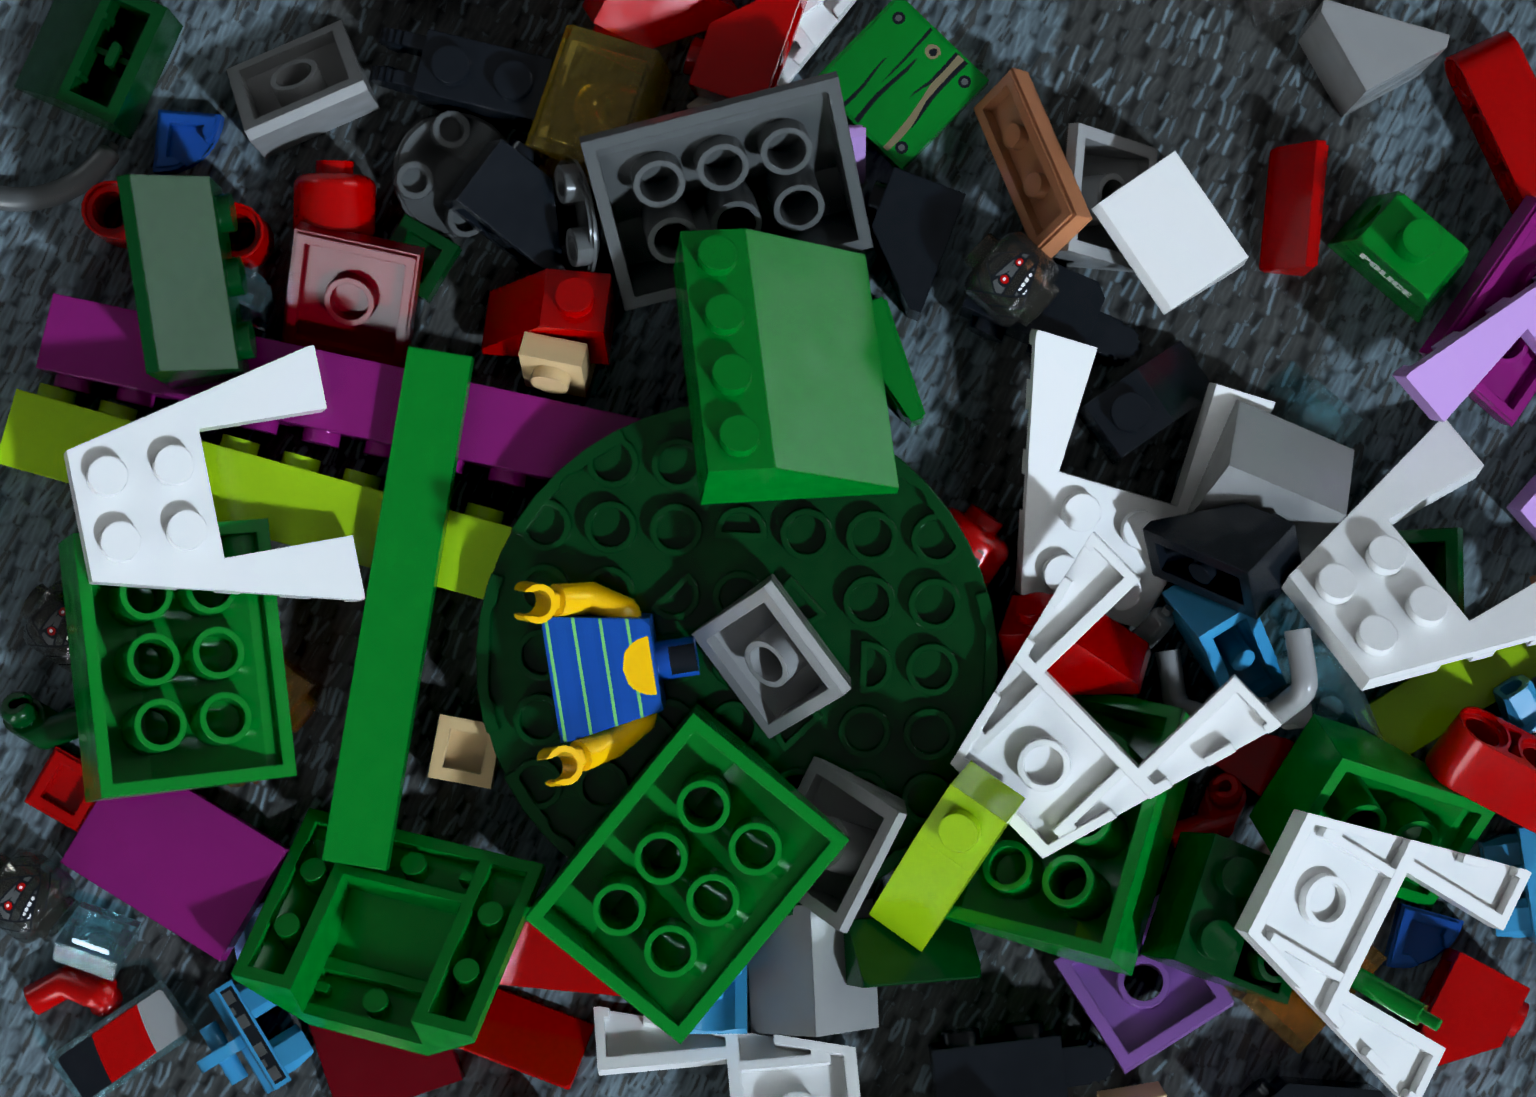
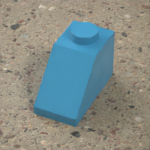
M1173 585L1162 592L1166 604L1174 609L1172 614L1178 631L1216 691L1234 674L1257 697H1266L1287 684L1260 617L1256 620L1177 585Z

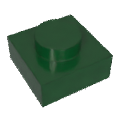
M405 214L389 240L425 247L418 297L430 304L462 249L459 245Z

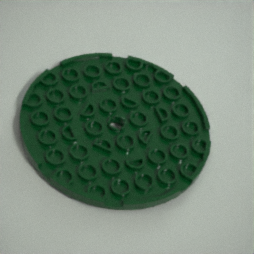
M684 406L645 417L610 433L583 450L567 463L534 496L514 524L486 587L479 618L476 647L477 688L485 729L490 735L494 751L505 773L504 778L528 817L543 835L568 859L697 703L748 744L796 789H798L813 757L816 756L904 799L907 816L873 882L887 875L899 865L919 830L949 785L959 775V772L950 763L995 691L998 676L997 635L992 604L981 569L971 546L949 509L931 487L902 459L894 454L899 490L896 494L700 505L689 406ZM774 574L851 677L852 689L844 696L769 739L696 642L700 675L663 680L666 706L664 710L657 713L655 727L622 756L588 771H583L578 781L572 785L550 787L545 782L560 776L563 768L562 762L558 756L548 760L537 761L538 752L546 747L570 746L571 742L560 743L542 625L517 620L514 617V613L526 614L534 608L536 602L533 592L515 591L514 587L521 581L547 586L561 583L596 582L633 598L640 607L641 613H652L657 641L692 636L691 634L768 576ZM793 909L787 916L793 915Z

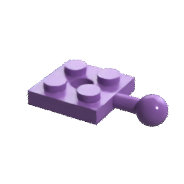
M1160 894L1154 898L1135 967H1152L1160 974L1163 987L1155 998L1148 1001H1140L1131 997L1124 986L1125 974L1071 961L1062 957L1054 960L1055 967L1109 1048V1051L1113 1053V1057L1124 1074L1234 1005V1000L1224 985L1195 977L1140 955Z

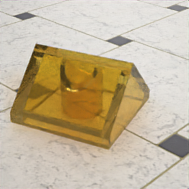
M566 25L525 145L558 161L575 159L581 165L584 173L588 174L579 137L658 117L672 76L660 52L576 25Z

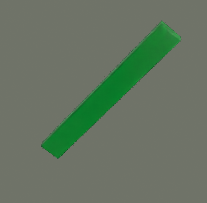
M408 346L322 861L387 871L390 868L475 360L472 356Z

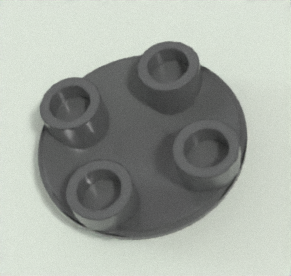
M458 111L438 113L421 120L413 126L398 146L392 171L394 190L405 213L445 238L459 239L481 234L442 202L485 144L498 139L506 141L504 136L486 120L470 113Z
M568 156L562 158L557 164L552 178L564 270L594 272L600 250L599 211L592 186L581 165L574 157Z

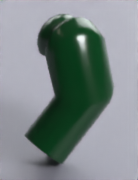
M21 691L7 695L0 705V714L5 727L12 734L39 749H51L79 738L75 706L57 712L39 700L32 698L27 692Z

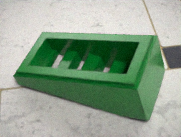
M883 297L874 299L872 303L886 398L901 420L911 428L922 423L925 411L887 299L884 300Z

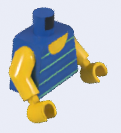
M521 581L514 587L515 591L533 592L536 602L534 608L526 614L514 613V617L517 620L542 625L560 743L571 742L570 746L563 745L543 748L538 752L537 761L548 760L558 756L563 766L562 773L556 779L546 781L545 784L550 787L572 785L578 781L583 771H588L622 756L655 727L657 713L664 710L666 706L663 680L700 675L695 637L690 636L657 641L652 613H641L640 607L633 598L596 582L561 583L547 586Z

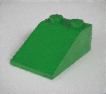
M1313 714L1249 814V817L1271 854L1294 809L1468 854L1495 812L1448 789L1432 776L1426 763L1371 733ZM1405 877L1396 895L1397 898L1432 908L1439 897Z

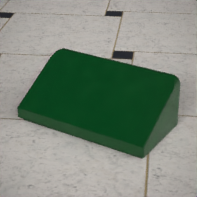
M873 917L854 919L848 933H844L846 985L870 988L981 978V964L970 927L944 919L922 952Z

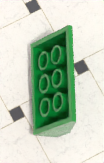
M747 228L680 231L673 270L700 505L896 494L899 490L866 254Z
M268 518L218 522L225 558L272 550ZM73 533L58 543L86 802L297 776L277 596L245 593L239 595L213 593V591L187 589L165 590L92 585L88 581L79 533Z
M1118 694L1071 695L1138 764L1189 717L1183 708ZM1190 776L1177 782L1173 787L1152 799H1147L1121 813L1114 820L1043 859L1008 824L945 919L1071 961L1132 976Z
M696 703L536 898L525 920L681 1044L849 842L850 838L748 744Z

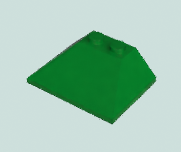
M309 808L232 970L231 975L233 979L307 1024L426 1056L475 1043L526 921L525 917L533 904L546 873L544 864L396 829L390 868L387 871L322 861L330 813Z

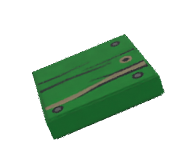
M892 0L819 74L837 72L848 124L866 127V141L893 167L905 170L989 82L985 75L906 0Z

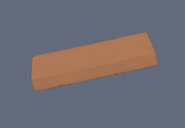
M1012 67L973 109L1031 246H1035L1037 256H1045V258L1052 259L1093 218L1029 73Z

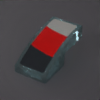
M162 979L48 1057V1060L73 1097H106L147 1067L191 1039L198 1031Z

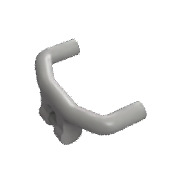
M1311 628L1284 631L1291 685L1272 700L1267 697H1258L1282 721L1280 727L1285 730L1305 728L1313 715L1311 701L1315 697L1318 688V673ZM1180 649L1155 652L1163 704L1183 708L1190 716L1203 703L1190 700L1187 697Z

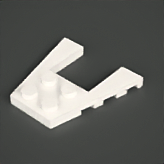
M1031 328L1029 334V344L1032 345L1030 379H1027L1025 409L1028 410L1026 449L1023 448L1022 473L1025 474L1023 510L1019 509L1015 591L1021 595L1033 592L1054 594L1084 543L1095 531L1141 578L1106 613L1107 616L1118 623L1137 628L1146 619L1168 581L1152 574L1143 528L1153 520L1187 514L1236 400L1245 402L1268 413L1272 412L1276 402L1209 382L1171 504L1060 471V467L1098 348Z
M314 345L304 347L66 450L63 455L89 584L165 590H202L238 595L241 593L274 595L282 598L333 599L344 600V602H359L366 599L353 535L224 557L200 432L321 413L326 410L327 405Z
M1447 420L1445 422L1438 421L1288 576L1281 587L1361 691L1435 672L1441 665L1466 658L1469 662L1491 657L1496 650L1525 643L1527 647L1536 645V582L1469 621L1393 526L1395 523L1475 479L1484 467V464Z
M1095 531L1084 543L950 763L960 773L970 761H973L1026 798L1009 825L1042 859L1114 820L1118 815L1170 789L1177 782L1206 766H1211L1235 753L1237 749L1262 735L1275 731L1282 725V721L1234 674L1152 753L1138 764L1056 681L1047 670L1141 580Z
M1294 809L1235 926V930L1396 1097H1423L1446 1048L1350 993L1349 990L1405 877L1483 924L1504 931L1532 872Z
M593 1007L599 1076L727 1064L730 1097H861L856 1047L783 1035H773L772 1037L753 1033L689 1034L679 1044L646 1016L610 1011L608 1007Z

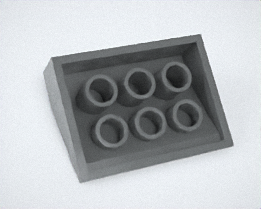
M836 71L579 137L625 311L677 298L673 269L680 231L747 228L853 252L873 247L843 96Z

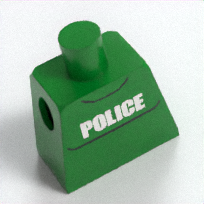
M1399 191L1368 197L1327 244L1331 250L1417 323L1422 320L1459 277L1469 253L1463 243L1410 198Z

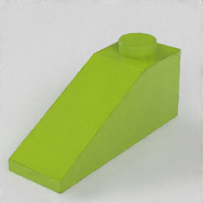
M970 761L949 785L919 830L869 912V915L922 952L1026 798L973 761Z

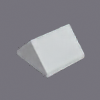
M1176 151L1160 160L1091 209L1164 315L1242 267L1248 259V255Z

